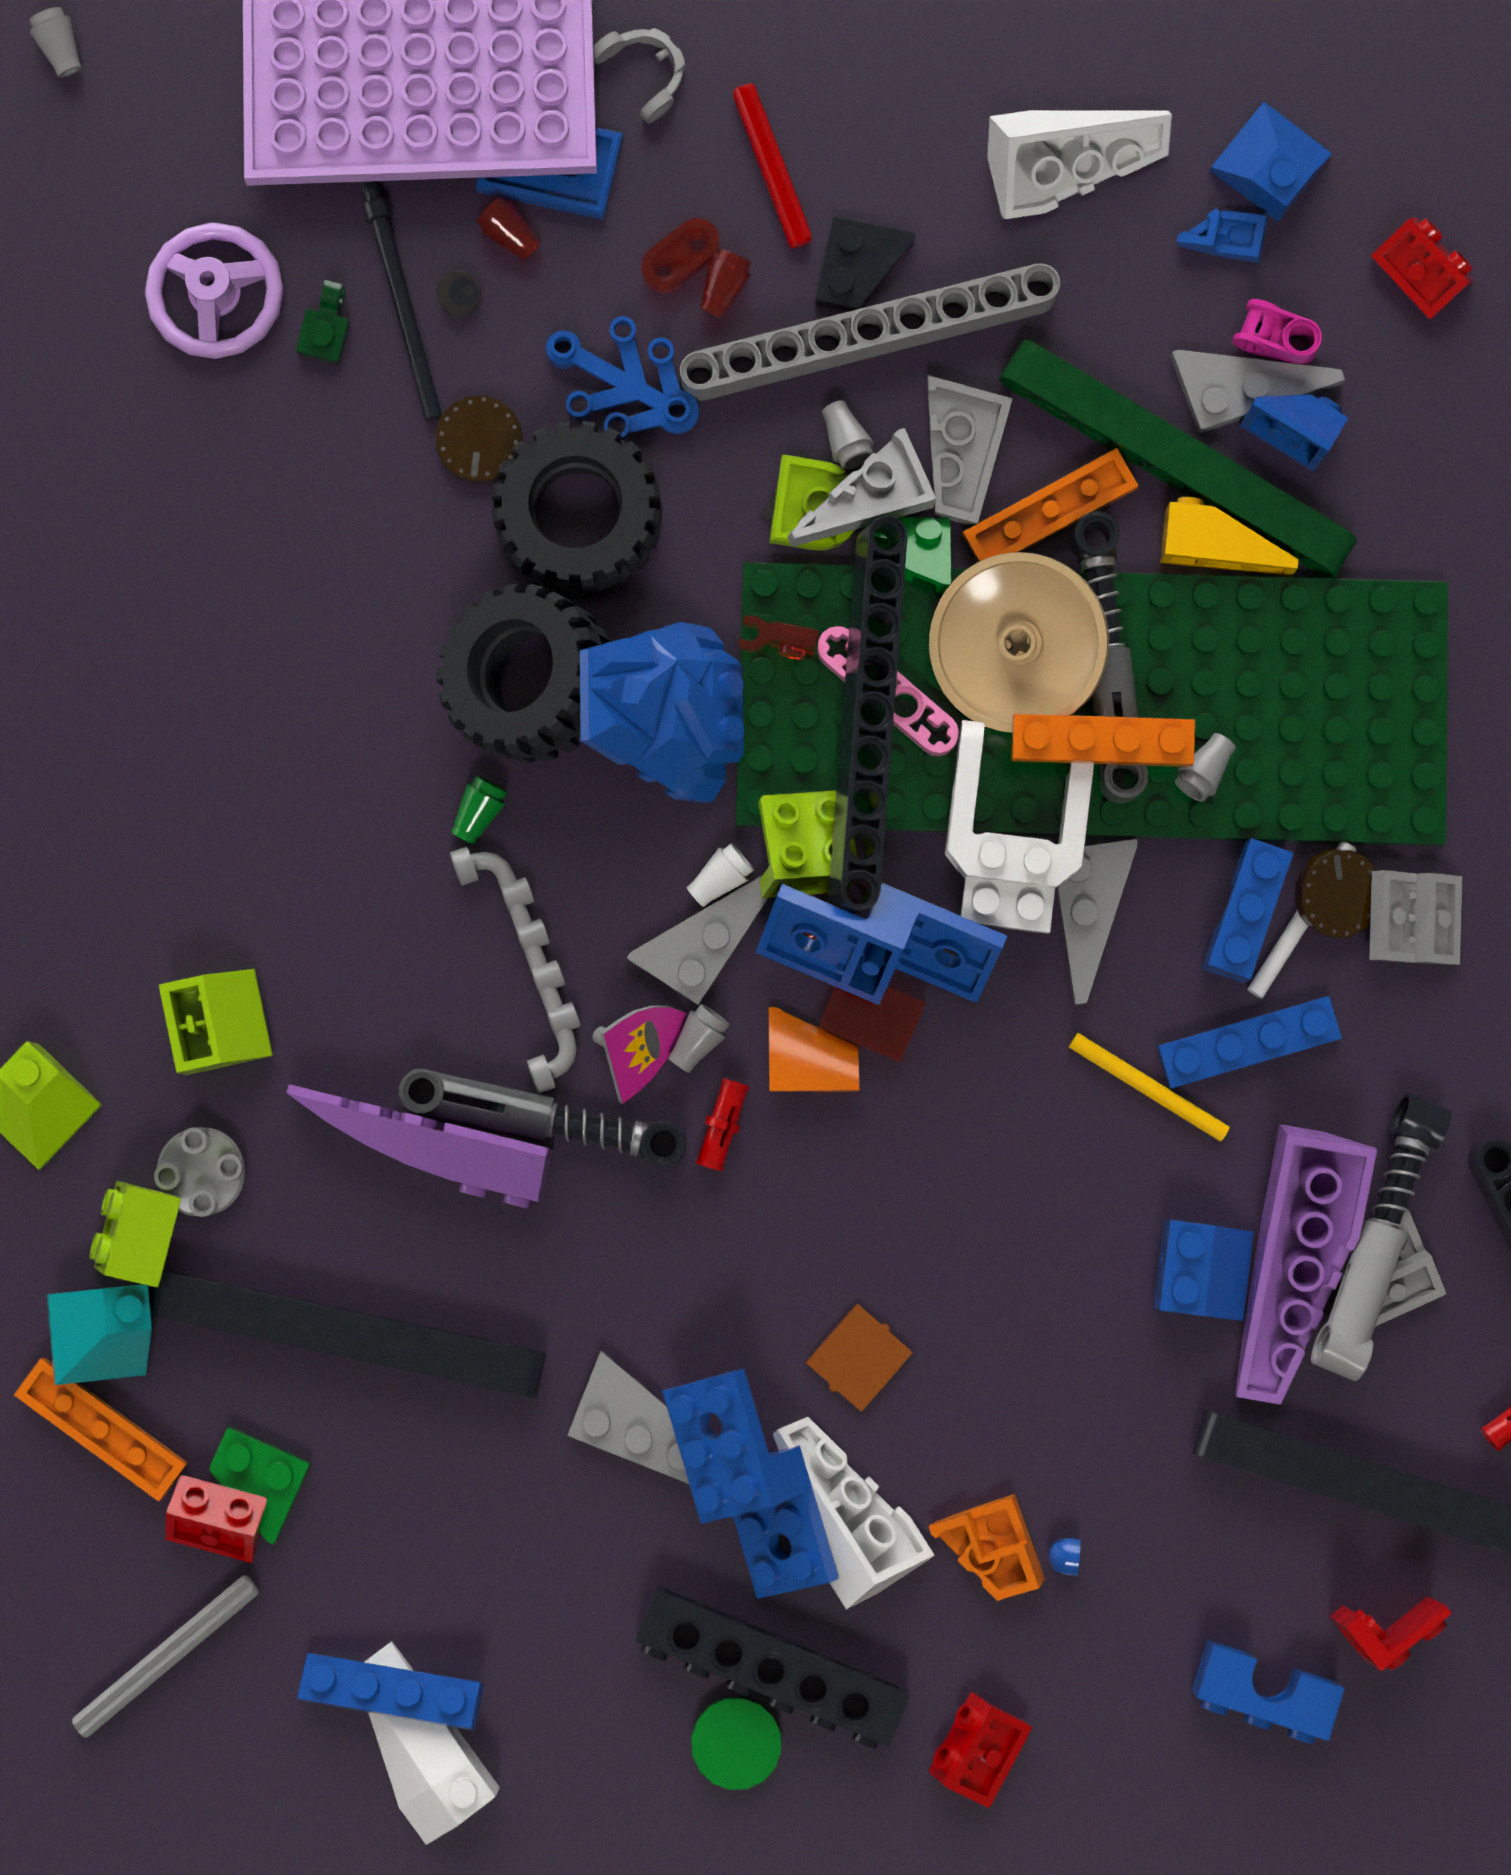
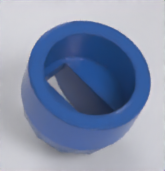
M1059 1539L1051 1545L1048 1559L1051 1567L1056 1572L1064 1575L1078 1576L1081 1539Z

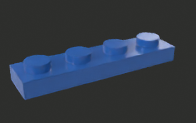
M1327 996L1156 1046L1168 1087L1172 1089L1342 1039L1330 997Z
M307 1653L297 1698L306 1702L475 1731L484 1684L476 1681Z

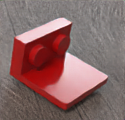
M1427 1596L1385 1631L1381 1629L1369 1614L1366 1616L1360 1609L1355 1613L1347 1607L1341 1606L1329 1617L1361 1658L1382 1671L1386 1667L1389 1670H1393L1404 1663L1411 1655L1408 1649L1423 1638L1425 1641H1429L1442 1632L1447 1626L1444 1620L1452 1612L1446 1605Z

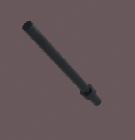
M378 181L361 182L366 201L363 204L367 224L373 226L425 421H434L440 419L442 413L389 220L392 218L389 202L388 199L382 197Z

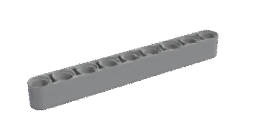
M1044 263L1033 264L694 351L682 360L680 366L681 387L683 391L690 393L697 401L708 400L1039 315L1049 311L1054 305L1060 288V277L1057 271L1050 265ZM1034 281L1043 282L1048 286L1050 293L1045 296H1035L1029 291L1028 285ZM991 292H998L1006 297L1008 303L1003 307H993L987 303L985 296ZM949 303H957L964 308L966 314L960 318H951L944 313L942 308ZM915 314L922 319L924 324L917 329H908L902 325L900 319L904 315ZM871 324L880 330L881 335L875 340H866L859 335L858 330L864 325ZM829 335L838 341L839 346L832 351H823L817 347L815 342L819 337ZM781 346H787L792 348L797 356L789 362H781L774 357L773 352ZM739 357L749 358L754 363V367L747 373L735 372L730 365L734 359ZM696 368H704L711 373L712 377L704 384H696L689 380L688 375Z

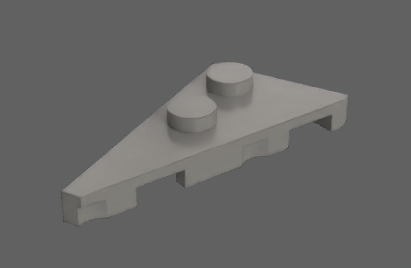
M1176 350L1170 355L1199 434L1244 419L1256 397L1312 395L1341 385L1345 381L1342 369L1186 350Z
M905 428L895 432L892 440L877 454H871L864 461L862 468L853 471L829 493L828 499L814 512L810 510L799 521L798 526L788 535L791 547L866 527L881 516L898 518L934 507L936 502L935 494Z
M1137 839L1084 846L1082 867L1056 887L1074 1006L1087 1003L1138 846Z
M762 876L633 950L627 956V960L699 1006L769 899L761 897L759 881Z

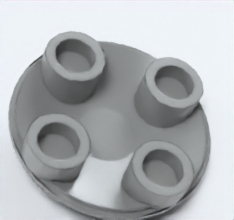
M195 1127L178 1133L164 1146L154 1172V1180L161 1192L181 1198L178 1211L190 1216L206 1217L225 1210L237 1199L245 1180V1163L240 1149L226 1134L213 1128Z

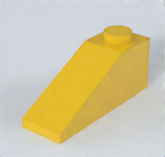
M1180 497L1177 499V502H1170L1165 510L1160 563L1291 577L1298 569V559L1218 508L1203 505L1204 501L1201 499Z

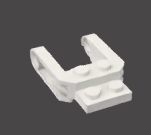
M962 720L945 856L965 878L960 916L983 926L1049 934L1055 888L1082 867L1094 764H1070V770L1065 782L1058 845L1044 839L988 832L976 835L973 833V821L985 723Z

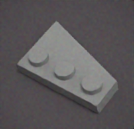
M928 375L927 391L933 492L936 497L934 516L950 518V520L975 526L979 521L1013 398Z
M601 1350L567 1436L689 1484L667 1406Z

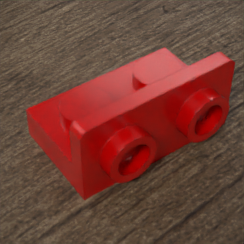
M1416 217L1409 218L1371 256L1429 319H1432L1464 288L1469 287L1474 282V279L1468 274L1473 267L1457 250L1450 254L1440 244L1439 241L1443 238V235L1430 220L1425 218L1420 222Z
M181 1476L166 1511L165 1540L252 1563L258 1549L259 1525L266 1509L267 1499L196 1478Z
M971 1692L965 1703L958 1709L955 1715V1722L943 1744L937 1748L933 1757V1763L929 1768V1773L948 1789L990 1808L1033 1727L1024 1720L990 1704L981 1696Z

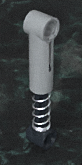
M1406 1093L1399 1101L1390 1123V1132L1394 1134L1396 1139L1394 1143L1396 1153L1389 1157L1392 1164L1390 1171L1383 1174L1386 1180L1385 1185L1377 1191L1380 1200L1377 1205L1372 1207L1374 1217L1363 1221L1359 1241L1349 1258L1328 1322L1320 1330L1311 1353V1362L1353 1381L1359 1380L1365 1372L1373 1351L1371 1337L1406 1237L1398 1229H1403L1400 1223L1404 1212H1409L1406 1208L1410 1195H1415L1412 1191L1415 1179L1421 1178L1417 1174L1421 1162L1426 1161L1425 1157L1429 1154L1430 1150L1435 1151L1441 1145L1447 1134L1452 1116L1450 1110L1411 1093Z

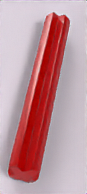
M753 83L744 84L733 90V98L789 246L791 248L805 246L811 242L812 234L757 89Z

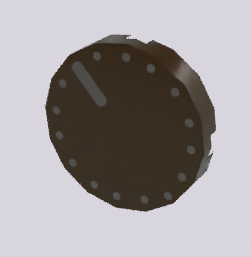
M485 395L467 396L453 403L440 417L435 432L436 450L444 466L456 478L472 484L493 483L499 480L498 470L503 461L510 462L514 456L512 449L520 441H523L522 428L514 411L501 400Z
M1328 849L1314 855L1306 863L1309 865L1305 868L1303 874H1299L1295 884V904L1300 918L1314 931L1326 937L1348 938L1362 932L1370 924L1372 871L1377 870L1366 857L1352 850Z

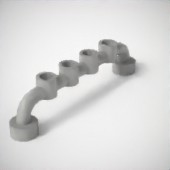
M467 847L450 852V857L461 886L477 881L476 871L483 869L493 872L498 880L503 899L510 912L519 942L526 955L535 985L559 1045L558 1055L552 1061L547 1062L545 1056L540 1055L526 1062L538 1094L554 1089L556 1087L553 1079L566 1073L575 1061L577 1046L572 1029L580 1027V1022L572 1002L562 1004L557 988L564 986L565 982L557 961L554 960L547 963L541 946L550 944L541 919L532 921L526 905L534 902L529 884L525 877L516 880L508 862L497 854L481 852L470 855Z

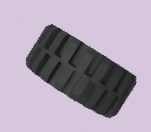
M570 421L557 423L558 430L549 433L543 427L532 433L534 440L527 445L520 441L512 449L513 458L510 462L503 461L498 470L499 482L498 484H493L491 496L493 510L491 512L501 548H503L515 570L518 569L523 574L524 579L532 585L539 584L559 595L561 592L570 593L572 599H585V593L597 592L598 596L610 593L609 587L617 583L623 587L633 579L632 573L637 568L643 570L650 560L649 553L651 549L657 546L660 537L659 528L662 523V506L655 473L649 461H645L642 458L641 450L632 441L624 442L621 438V433L608 427L606 432L597 430L596 423L583 421L582 427H571ZM583 473L599 477L612 487L618 498L619 516L614 529L603 540L583 548H567L554 544L547 539L540 530L536 519L537 501L544 489L558 478L570 474Z
M511 584L503 588L504 593L493 589L481 596L482 603L477 604L472 601L462 611L465 617L460 623L454 620L447 631L452 634L447 645L442 643L438 656L444 659L443 667L436 669V683L444 686V690L440 691L438 695L441 705L450 711L448 713V720L454 728L462 731L463 737L473 744L505 758H513L520 762L533 763L536 759L546 762L557 759L559 749L570 753L580 746L578 741L580 737V650L607 643L609 638L604 629L596 625V619L588 611L544 587L532 584L528 587H524L521 584ZM546 636L553 655V668L549 683L540 697L531 705L515 712H508L500 694V677L504 664L510 654L520 644L534 637Z

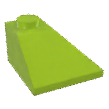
M27 1041L0 1069V1133L38 1170H41L102 1104L42 1046Z

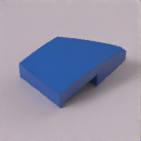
M1216 208L1207 214V219L1190 231H1183L1177 238L1178 246L1224 258L1260 263L1268 219L1267 215L1225 210L1219 212Z

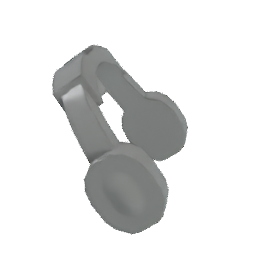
M656 28L651 30H633L621 35L616 31L610 32L593 46L594 62L596 64L605 62L620 52L625 46L638 42L660 48L661 51L655 54L658 61L668 56L672 62L674 75L671 82L652 98L640 112V116L647 124L652 123L663 116L674 103L673 96L679 88L682 73L685 69L680 48H677L672 43L667 34Z

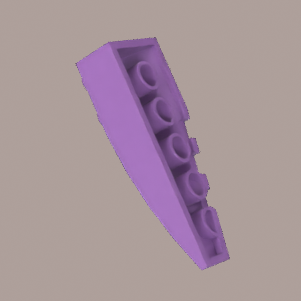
M288 1085V1095L327 1123L364 1145L406 1165L461 1183L459 1192L485 1198L486 1191L492 1190L504 1193L503 1203L527 1209L529 1208L530 1200L541 1202L554 1151L552 1149Z
M1279 1125L1254 1258L1240 1352L1236 1397L1275 1404L1282 1403L1304 1357V1349L1312 1332L1317 1329L1322 1319V1311L1333 1289H1336L1341 1279V1271L1351 1250L1354 1251L1359 1241L1377 1154L1376 1148L1322 1131Z

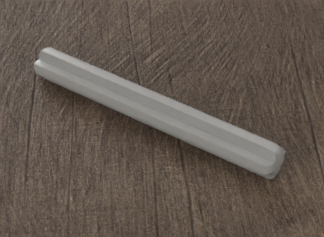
M246 1575L240 1577L73 1717L72 1724L75 1729L85 1738L92 1735L255 1598L259 1593L255 1583Z

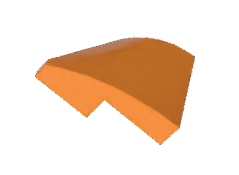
M768 1007L769 1092L859 1091L858 1046L777 1007Z
M1015 1494L962 1511L931 1523L928 1526L935 1539L939 1536L959 1556L957 1561L967 1571L975 1573L981 1579L983 1587L997 1601L1039 1589L1045 1580Z

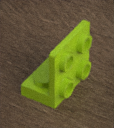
M836 791L764 795L760 798L758 804L769 862L768 869L759 881L762 898L777 897L782 884L808 895L828 893ZM852 838L850 850L857 857L855 840ZM852 882L847 884L846 892L853 884Z

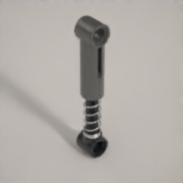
M1094 511L1086 514L1079 520L1071 536L1073 554L1077 557L1078 563L1081 564V572L1086 575L1087 583L1095 592L1102 605L1109 630V654L1106 668L1098 687L1091 696L1093 715L1115 717L1114 714H1117L1118 717L1139 718L1131 649L1125 647V644L1121 643L1119 630H1122L1123 627H1119L1117 613L1121 610L1117 609L1115 595H1118L1119 592L1114 590L1113 577H1116L1117 574L1112 573L1116 565V544L1119 540L1120 530L1112 516L1104 512ZM1089 529L1101 531L1105 536L1106 544L1101 547L1089 545L1085 541L1084 532ZM1099 764V787L1101 793L1107 800L1113 803L1125 804L1132 802L1141 794L1148 783L1149 773L1146 765ZM1119 768L1130 771L1135 780L1134 787L1128 790L1117 787L1112 779L1113 771Z
M428 1069L410 1071L403 1077L399 1085V1096L402 1104L408 1110L421 1115L546 1141L548 1136L550 1138L554 1135L565 1136L567 1141L572 1140V1138L583 1140L585 1146L592 1142L601 1144L603 1149L608 1146L618 1148L620 1153L628 1150L631 1156L633 1154L636 1157L638 1156V1160L647 1161L659 1167H670L677 1164L683 1158L686 1151V1139L683 1132L670 1122L646 1120V1122L642 1123L637 1120L634 1124L622 1122L621 1117L613 1120L604 1118L603 1113L599 1116L586 1114L585 1109L581 1112L568 1110L567 1105L564 1108H558L554 1097ZM423 1079L430 1080L435 1088L433 1099L426 1104H417L412 1096L414 1085ZM447 1093L489 1102L488 1109L485 1110L446 1101ZM660 1132L673 1134L677 1141L675 1152L668 1157L655 1155L651 1148L653 1137Z

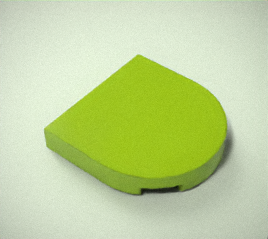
M783 454L780 459L769 543L791 547L788 535L798 526L799 521L810 510L814 512L828 499L829 493L849 476L845 473L846 471L830 462ZM855 530L794 547L816 551L829 550L847 541Z

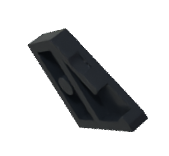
M833 216L815 304L845 311L861 309L869 300L875 288L882 284L891 273L893 266L906 250L909 251L913 246L916 233Z

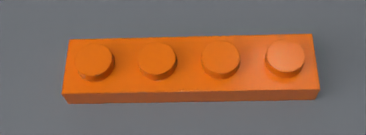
M1116 448L965 530L962 536L977 563L1000 554L1022 553L1079 522L1086 514L1099 511L1137 490L1138 484Z
M1014 714L1012 716L1011 761L1192 767L1194 765L1195 719Z
M45 1357L40 1358L14 1394L15 1397L158 1502L163 1500L189 1464L80 1383L54 1385L53 1364Z

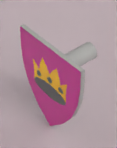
M648 1006L628 1013L607 1028L603 1026L596 1028L593 1033V1041L605 1049L619 1103L624 1104L655 1077L676 1044L687 1013L669 1006Z

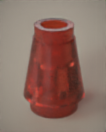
M501 197L495 199L476 221L483 228L481 234L516 257H519L523 262L528 260L542 244L511 201L506 203Z
M719 249L716 258L711 257L700 309L719 318H724L726 311L729 310L751 276L748 273L751 262L734 253Z

